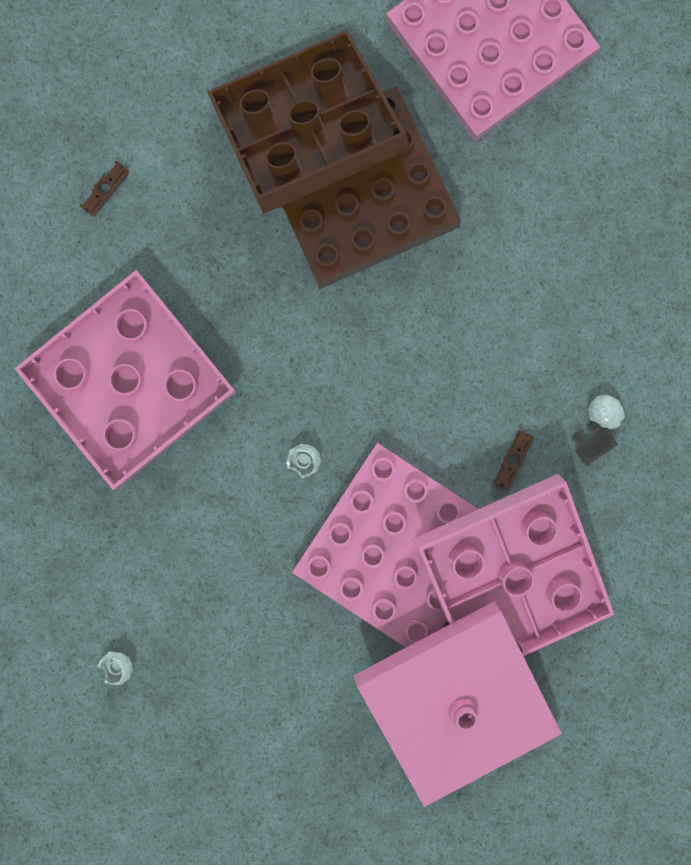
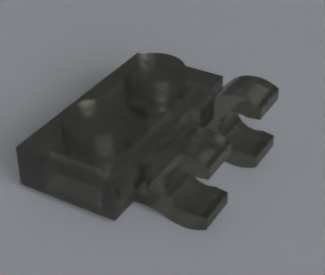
M593 421L586 425L594 435L592 439L586 442L580 432H576L571 436L579 446L574 451L585 466L590 465L618 445L608 429L602 431L598 424Z

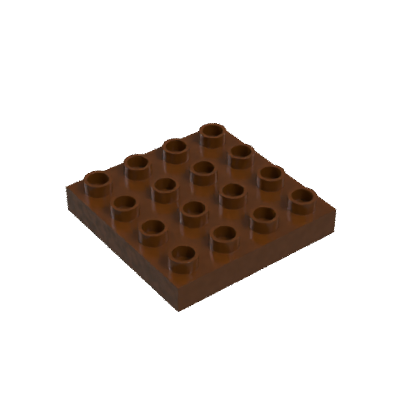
M348 30L207 91L263 214L276 208H281L292 201L317 192L328 185L353 176L362 170L410 150L403 127Z
M397 86L383 92L407 135L410 150L282 207L319 289L460 228L461 219Z

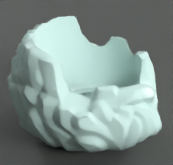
M609 395L597 396L588 408L590 420L597 422L604 428H617L621 424L620 421L625 418L624 409L620 402Z
M308 444L297 445L289 450L286 461L287 468L297 471L302 479L309 477L318 471L321 463L320 453Z
M109 651L97 665L106 673L104 682L111 685H122L130 679L133 672L132 662L124 653Z

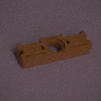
M118 161L114 162L116 165L107 176L103 175L92 189L93 193L84 205L80 204V207L92 217L97 215L129 175V170ZM103 184L110 186V191L107 194L100 192V187Z
M522 430L517 431L519 434L516 435L512 446L507 451L501 464L503 466H501L496 477L497 481L494 480L495 484L505 489L511 487L534 439L532 435ZM511 454H516L519 458V462L516 465H511L508 461Z

